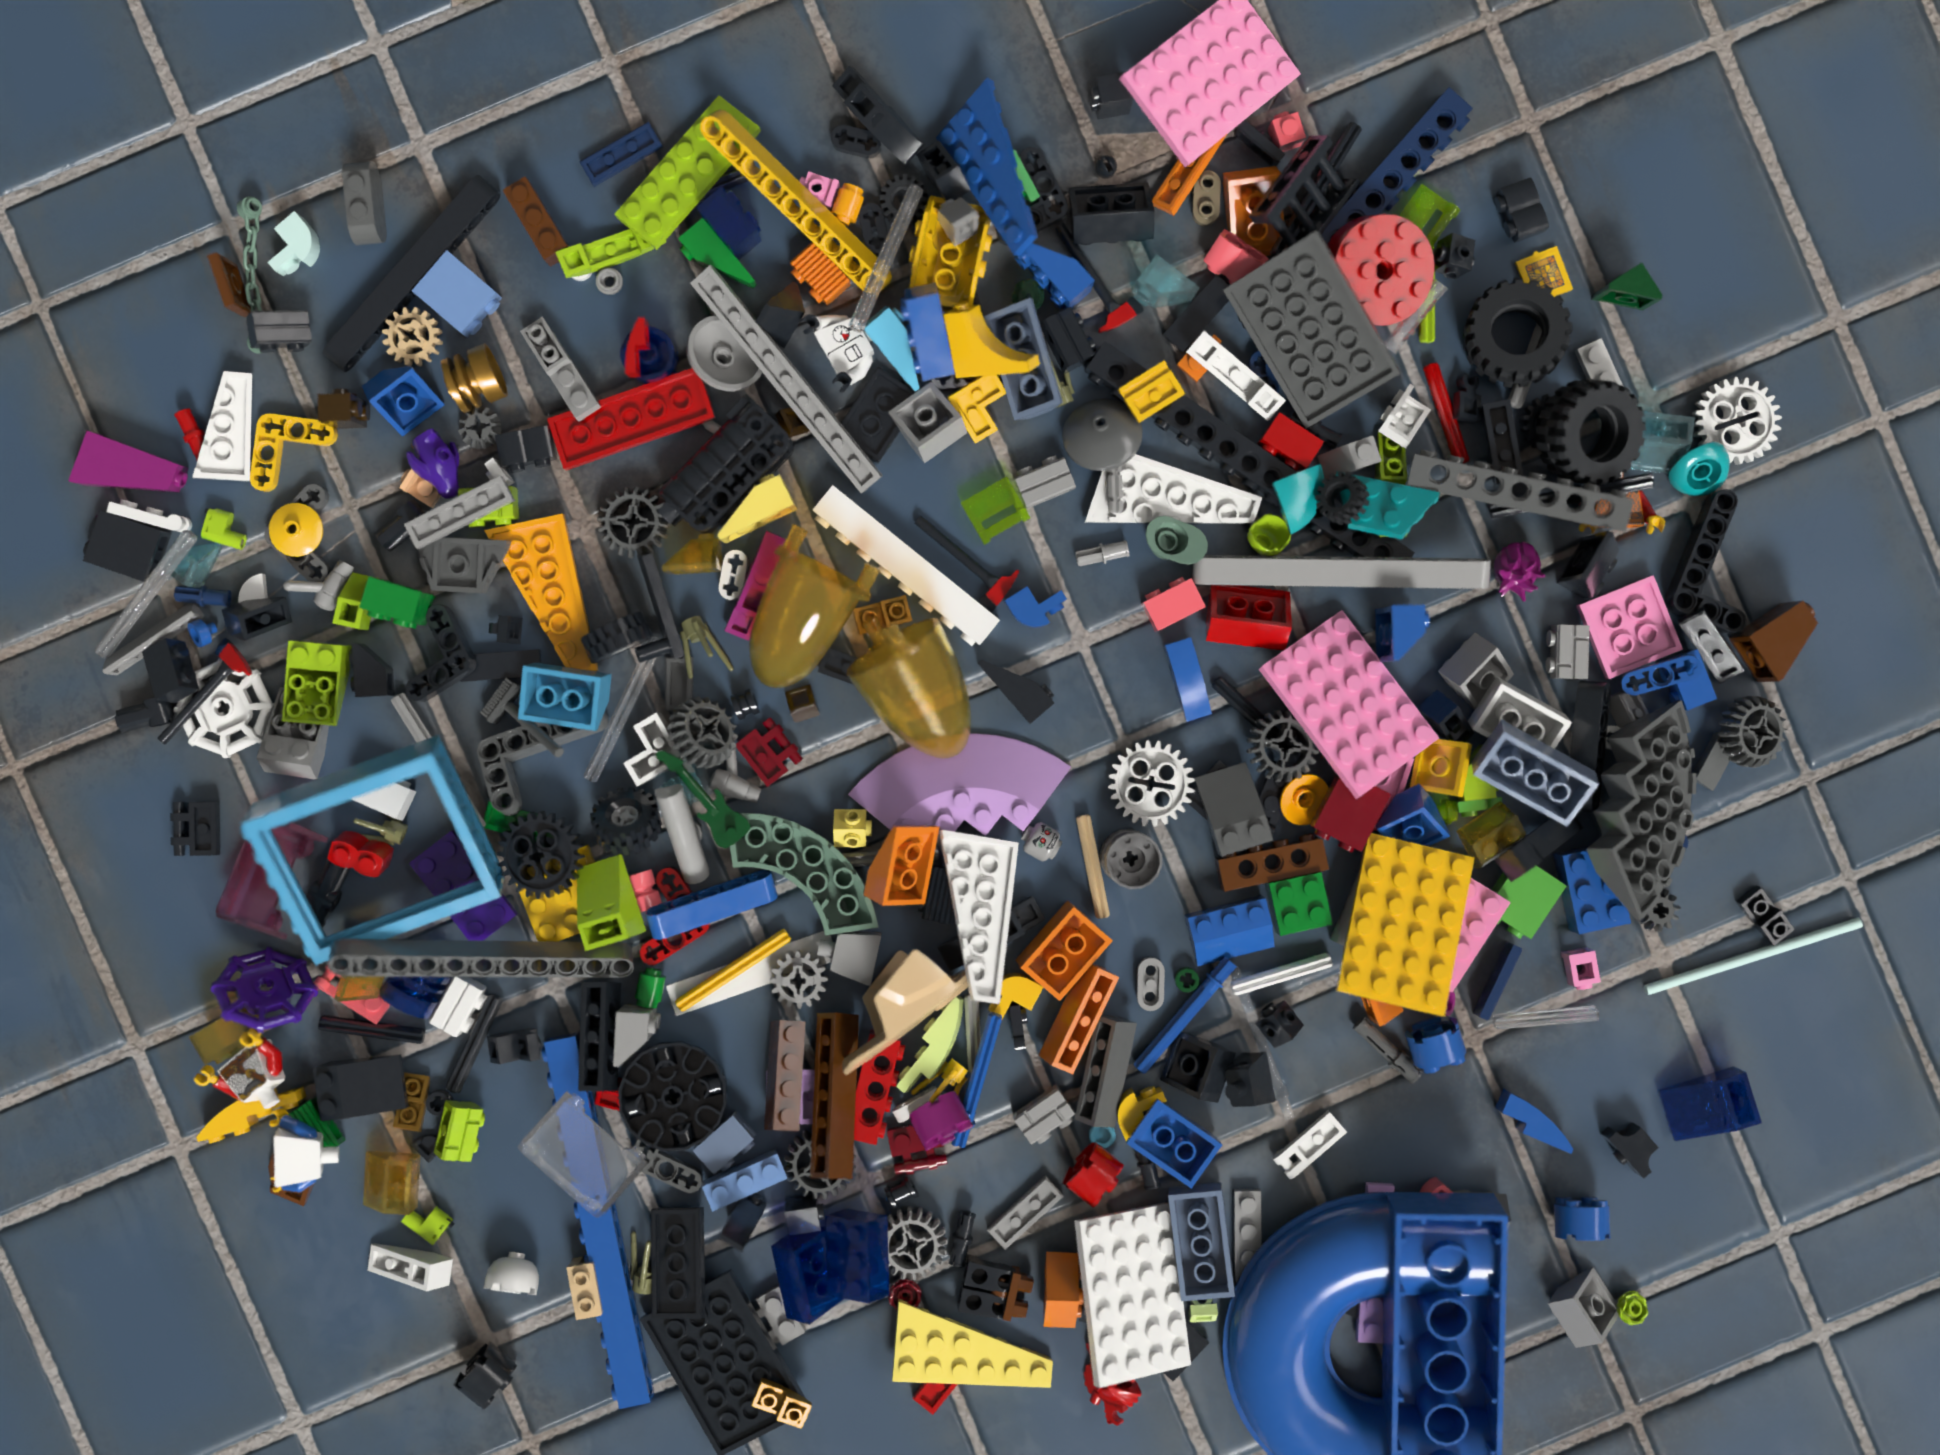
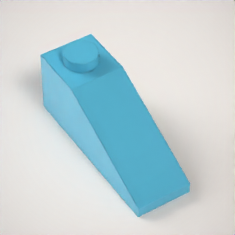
M884 306L861 327L910 388L916 392L919 389L907 330L902 324L904 318L895 307L891 310L889 307Z

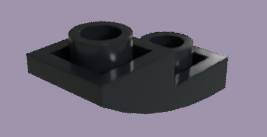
M1757 885L1736 901L1752 924L1773 946L1795 930L1784 913L1774 906L1764 890Z

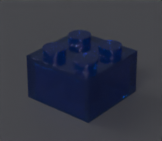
M721 186L696 208L701 217L739 261L762 241L759 235L761 229L749 211L745 214L743 213L744 209L740 205L741 202L731 190L727 193Z

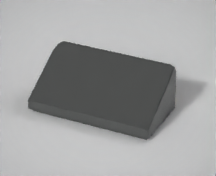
M1718 732L1713 733L1692 772L1696 773L1697 783L1711 791H1714L1730 762L1729 756L1722 754L1724 747L1718 745L1722 740V736L1716 734Z

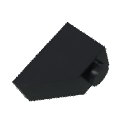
M286 597L245 600L221 609L228 634L243 641L292 622Z
M1436 690L1431 696L1427 697L1418 707L1428 724L1443 740L1465 743L1474 734L1459 706L1439 690Z

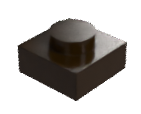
M791 407L781 409L775 414L780 426L789 437L810 431Z

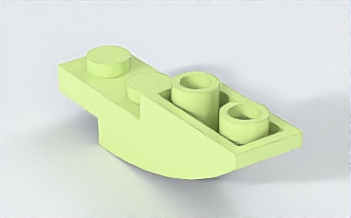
M955 997L941 1008L943 1011L937 1019L933 1017L923 1030L926 1033L922 1038L930 1045L928 1047L924 1045L915 1055L917 1061L911 1068L906 1066L899 1074L898 1079L901 1081L896 1087L903 1093L909 1092L922 1075L928 1079L934 1078L951 1052L960 1028L964 1002L962 997Z

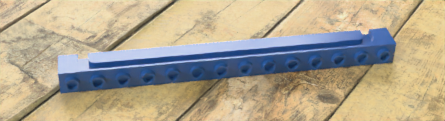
M580 1032L547 1039L544 1042V1046H542V1057L544 1062H548L550 1072L547 1073V1082L549 1088H553L555 1095L552 1105L554 1113L559 1115L558 1135L560 1140H564L566 1150L563 1151L564 1164L570 1168L571 1176L568 1178L571 1193H575L574 1213L577 1219L580 1218L582 1227L579 1229L580 1242L582 1245L585 1244L587 1251L584 1260L585 1263L594 1262L603 1309L602 1315L597 1316L596 1320L602 1324L601 1344L603 1349H607L608 1354L606 1369L608 1375L612 1374L614 1383L611 1385L612 1398L614 1401L617 1400L619 1409L651 1403L654 1389L651 1374L648 1372V1359L634 1291L632 1290V1281L630 1280V1272L593 1091H578Z

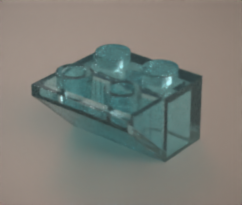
M1643 411L1642 422H1646V431H1643L1642 438H1645L1644 445L1640 446L1638 450L1640 455L1637 460L1630 463L1632 465L1630 469L1669 474L1672 467L1689 452L1692 445L1695 417Z

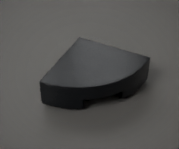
M425 1135L417 1138L410 1144L428 1163L437 1156L433 1153L437 1135Z

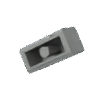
M1055 455L1043 460V466L1033 470L1032 466H1028L1017 471L1018 476L1014 478V483L1025 509H1029L1076 488L1064 457L1057 459Z
M1590 625L1551 626V630L1547 632L1546 636L1547 646H1551L1550 657L1546 659V672L1550 673V679H1588Z
M1055 1084L1015 1112L1013 1119L1031 1145L1036 1141L1038 1144H1041L1051 1137L1052 1134L1050 1132L1059 1126L1062 1129L1068 1126L1073 1121L1072 1116L1075 1115V1111Z

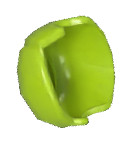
M1270 513L1255 521L1247 533L1248 542L1252 549L1262 556H1275L1279 554L1291 541V535L1285 520L1280 516Z

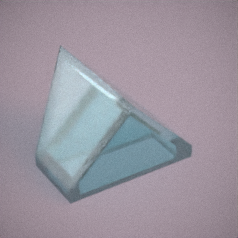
M210 543L185 548L175 546L164 571L185 586L201 588L205 584L224 545Z

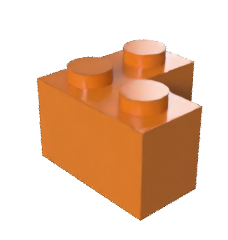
M1046 1252L1043 1327L1075 1328L1077 1318L1082 1317L1084 1296L1083 1288H1079L1081 1271L1080 1264L1078 1263V1253Z

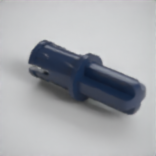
M204 585L201 588L176 586L174 598L178 602L198 603L201 607H205L206 604L229 607L232 601L231 590L207 589V586Z

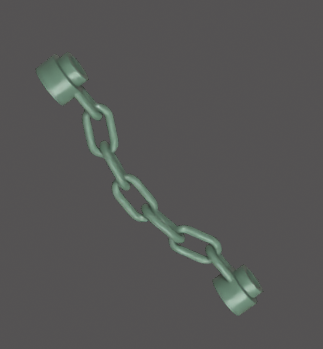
M248 196L239 200L236 206L240 217L245 219V228L248 232L246 246L243 249V266L246 275L245 292L247 302L251 306V311H256L255 307H257L258 311H262L259 287L255 284V270L257 268V249L255 244L257 233L259 232V216L262 212V205L258 199ZM249 203L253 206L254 211L250 209ZM255 219V227H249V220ZM247 251L253 252V265L247 264ZM255 288L256 299L251 301L249 290ZM248 336V337H247V345H248V348H249L252 352H254V353H256V354H260V353H261V352H260V348H251V347H250V340H249V336Z

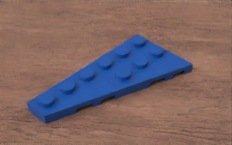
M986 78L937 135L936 139L941 142L958 164L971 192L1012 253L1020 256L1038 236L1030 208L1025 204L1022 193L1024 190L1022 180L1018 179L1015 169L1018 166L1007 128L1003 127L1001 120V106L996 101L993 92L995 90L994 81Z

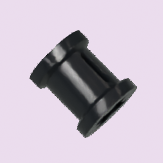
M909 1175L905 1176L904 1180L898 1184L884 1188L888 1200L895 1209L899 1208V1204L911 1197H919L918 1191Z

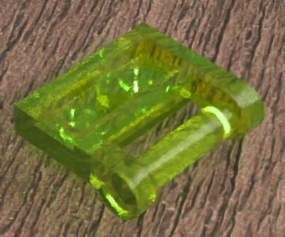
M1421 184L1399 216L1411 221L1422 230L1436 209L1443 212L1426 237L1433 252L1435 248L1433 245L1452 218L1455 219L1461 210L1455 204L1446 201Z
M1008 477L1001 479L961 502V506L984 545L991 542L990 539L1020 521L1024 523L1030 519ZM1011 505L1015 507V513L984 529L983 521Z

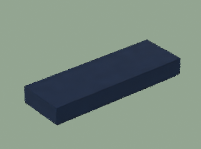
M647 122L579 162L595 187L660 150L663 146L650 123Z
M1506 941L1472 1013L1487 1021L1490 1019L1518 961L1522 948Z

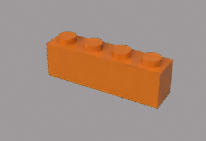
M1093 963L1069 990L1038 1056L1050 1065L1074 1074L1119 977Z

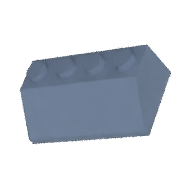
M1032 298L983 316L990 331L1003 344L1018 352L1038 354L1040 365L1030 372L1001 374L1014 420L1031 419L1050 412L1062 404L1063 401Z

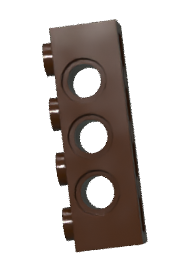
M1314 833L1298 836L1299 841L1289 842L1288 839L1276 840L1272 842L1273 846L1263 848L1262 844L1247 848L1246 852H1234L1215 858L1221 890L1225 892L1329 870L1323 838L1315 837ZM1295 849H1301L1303 852V858L1298 863H1293L1291 860V853ZM1270 854H1274L1277 857V864L1273 868L1265 866V859ZM1243 860L1251 862V869L1246 874H1241L1238 868Z

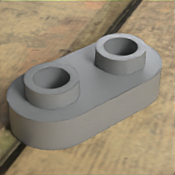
M1155 957L1142 959L1137 967L1136 997L1139 1005L1147 1011L1159 1009L1164 1002L1165 969L1161 961ZM1152 965L1155 967L1153 974L1146 973L1147 966ZM1148 992L1154 993V999L1151 1001L1145 999V995Z

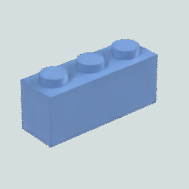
M774 1149L701 1182L713 1212L788 1178L778 1153Z

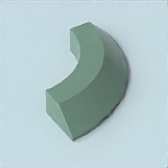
M740 813L749 821L751 827L746 835L730 846L733 868L755 867L770 870L783 875L793 882L813 902L823 924L825 935L878 928L875 909L871 899L864 896L865 885L852 864L830 842L811 829L787 819L765 814Z

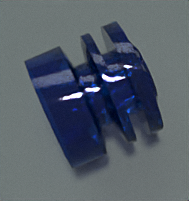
M389 976L384 982L379 995L389 1005L406 1014L429 1019L439 1003L438 998L433 993H444L446 990L444 984L450 983L452 977Z

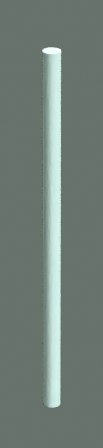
M1859 917L1781 941L1775 946H1765L1644 985V990L1647 995L1861 928L1863 923Z

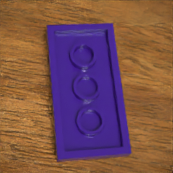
M454 830L447 833L409 863L434 897L480 880L461 839ZM501 893L499 898L450 915V917L468 941H484L517 916L518 913L503 893Z

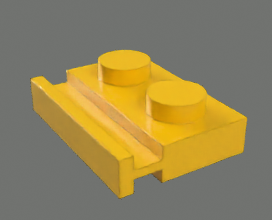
M1165 360L1118 389L1138 424L1185 394L1174 374L1166 365Z

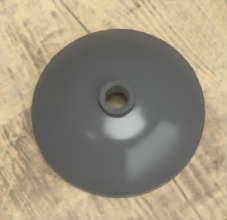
M1107 398L1091 400L1077 407L1068 416L1062 432L1063 444L1068 456L1081 467L1096 471L1111 470L1127 463L1139 450L1143 438L1141 422L1138 424L1127 404ZM1100 423H1105L1103 426H1097Z

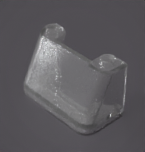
M566 1091L521 1141L518 1149L594 1217L600 1218L648 1162L644 1160L646 1156L641 1150L635 1146L624 1148L584 1113L585 1108L583 1105L585 1102L580 1096L575 1093L569 1094Z

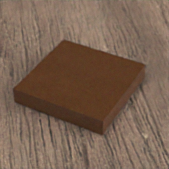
M217 252L207 255L224 307L244 318L247 317L251 312V306L247 302L245 286L237 264Z

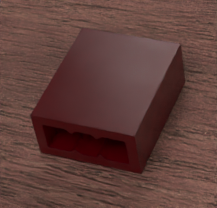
M1336 773L1310 826L1316 828L1314 834L1326 840H1329L1330 836L1339 840V847L1351 853L1354 848L1362 852L1392 794L1374 786L1356 799Z

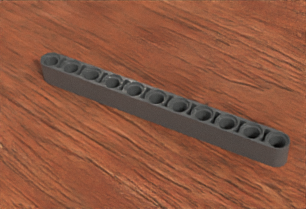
M340 939L331 944L328 969L331 973L338 976L623 978L633 972L634 962L632 947L623 942H614L585 951L583 942Z

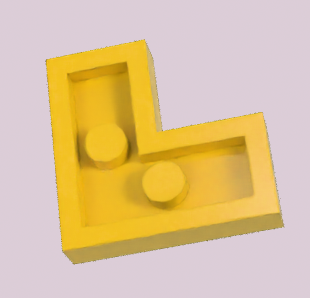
M997 375L980 376L947 396L951 405L961 415L965 427L975 444L998 430L985 406L1006 394L1005 388Z

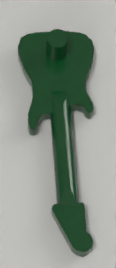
M664 750L657 751L656 758L659 761H663L671 772L674 771L707 810L705 813L697 812V817L709 825L712 836L719 847L728 848L748 833L751 827L749 821L726 804L718 788L714 789L716 798L713 801L683 766L684 761Z

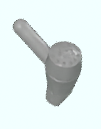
M339 559L323 582L288 580L284 583V589L296 592H316L313 599L314 603L321 609L333 611L337 605L338 596L351 576L354 567Z
M735 747L731 751V756L726 759L727 771L717 769L712 774L710 789L718 788L725 796L757 803L762 789L738 776Z

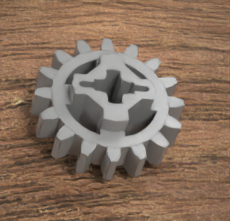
M797 950L795 957H792L791 953L787 952L785 954L786 961L781 958L777 960L780 968L773 967L771 972L776 974V977L770 978V983L776 984L772 989V993L779 992L781 995L778 1001L788 1000L787 1007L789 1008L793 1002L797 1004L798 1009H801L803 1002H806L808 1007L812 1006V998L817 1001L821 999L818 991H826L827 987L822 985V982L828 981V976L821 974L826 970V966L819 967L817 964L820 958L810 959L811 952L809 951L805 956H801V951ZM793 963V970L790 973L782 974L785 967ZM804 963L808 964L815 973H810L804 967ZM798 968L801 978L806 979L802 982L800 990L797 981L792 980L797 975ZM816 984L815 989L805 996V989ZM783 986H788L794 992V996L789 994Z

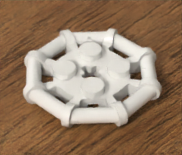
M221 658L195 671L199 691L205 685L202 680L216 673L223 661ZM251 669L252 675L250 676L244 672L234 671L232 674L244 678L240 684L228 681L227 677L195 712L201 727L196 729L191 717L183 725L189 739L188 743L191 746L196 745L220 754L223 758H230L232 754L262 742L274 703H272L263 684L260 671ZM251 685L260 703H252L246 690ZM193 693L178 701L177 706L174 707V712L177 715L190 702ZM222 700L230 706L227 714L224 712L219 713L218 711ZM253 710H260L253 729L248 723L253 717ZM240 730L247 735L232 743L230 741L229 735ZM208 731L216 733L220 736V742L205 738Z

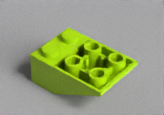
M288 641L282 721L337 726L350 674L349 651L352 650V646Z
M622 854L585 865L583 869L577 870L579 875L577 879V926L585 951L628 939L646 931Z

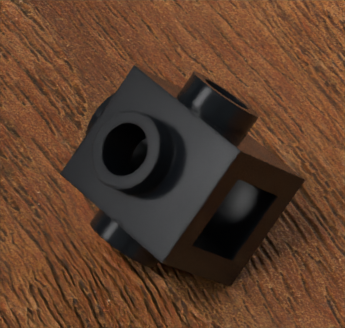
M1451 233L1439 240L1434 252V271L1444 274V277L1449 279H1457L1471 271L1475 261L1473 256L1475 240L1456 233Z
M1285 1000L1276 1005L1273 1002L1266 1005L1260 1011L1262 1015L1255 1022L1274 1048L1293 1040L1304 1026Z

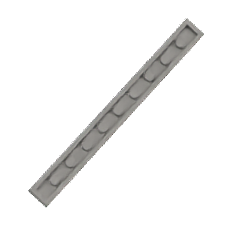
M709 265L690 284L859 492H865L883 476L882 473L765 329L756 322L757 319L714 266Z

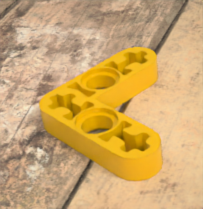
M271 413L262 415L258 419L250 472L252 486L264 492H270L276 488L279 480L284 441L330 446L338 438L337 429L315 419ZM272 421L277 425L284 426V431L271 429L270 433V430L266 429L265 426ZM295 423H301L304 426V432L300 437H294L291 433V428ZM325 427L327 431H330V435L325 436L324 440L319 435L311 434V429L323 431ZM270 445L274 449V455L271 459L264 460L261 456V451L265 446ZM260 463L268 466L272 465V469L266 468L265 471V468L260 467ZM265 474L267 477H270V481L265 482L263 486V483L259 482V476L262 477Z

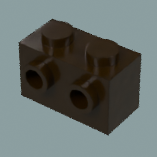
M332 389V394H317L319 422L336 429L367 428V421L370 420V408L365 400L357 397V394L349 393L348 389Z

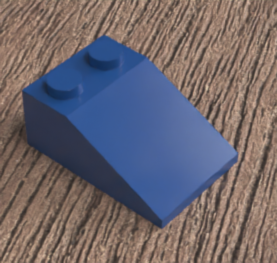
M1159 1099L1155 1100L1126 1141L1129 1146L1191 1189L1222 1146V1143L1212 1133Z

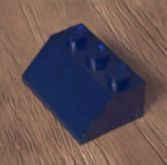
M822 1226L821 1231L790 1236L788 1234L771 1246L787 1319L810 1325L845 1299L830 1226Z

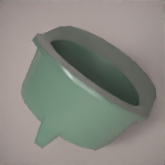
M1159 516L1153 519L1147 526V543L1154 555L1161 559H1169L1189 565L1202 560L1207 553L1208 542L1206 536L1193 525L1172 517Z

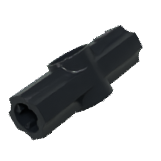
M328 859L319 879L312 884L306 896L322 928L325 926L329 914L335 910L342 897L341 889L351 869L339 867Z

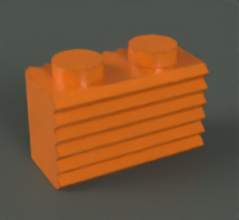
M813 242L790 261L793 268L791 274L800 284L804 281L811 288L808 292L818 304L823 301L826 306H829L851 285L850 280Z

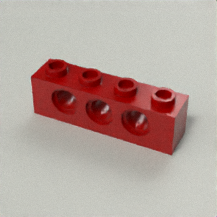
M874 1030L870 1031L868 1041L875 1037ZM902 1037L862 1064L855 1102L854 1140L877 1145L878 1138H884L887 1123L882 1122L884 1112H890L893 1097L888 1096L890 1086L896 1087L899 1071L894 1069L896 1060L902 1061L905 1045L901 1044ZM878 1056H885L889 1059L890 1064L885 1068H880L876 1065L875 1059ZM872 1082H879L883 1085L884 1090L876 1094L870 1091L869 1085ZM873 1108L878 1115L874 1119H867L863 1115V1110Z

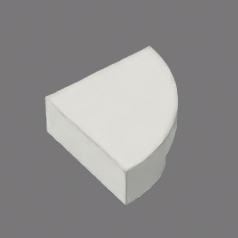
M265 574L252 576L243 584L239 592L238 603L245 600L268 598Z

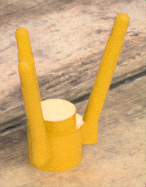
M952 1058L948 1063L944 1062L934 1078L923 1080L911 1091V1094L915 1095L943 1073L941 1077L944 1081L930 1097V1103L937 1099L948 1084L954 1086L956 1082L957 1085L954 1091L958 1096L962 1086L968 1080L965 1077L968 1070Z

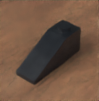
M984 660L978 662L982 670L1029 724L1054 704L1051 698L1055 695L1045 684L1040 687L1037 682Z
M754 1193L738 1200L725 1222L719 1239L743 1252L767 1203L763 1202L764 1198L758 1193Z

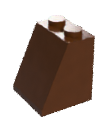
M1804 600L1780 603L1728 639L1757 682H1779L1786 676L1818 622L1814 617L1815 611Z

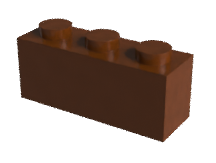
M525 176L502 191L542 258L551 267L559 262L555 252L568 248L569 245L535 188Z

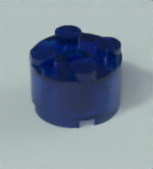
M649 326L650 350H639L641 377L634 378L643 384L657 382L675 374L679 360L677 348L669 336L652 326ZM632 331L627 335L620 348V358L624 368L627 346ZM648 351H652L655 354L650 361L645 358L648 356Z

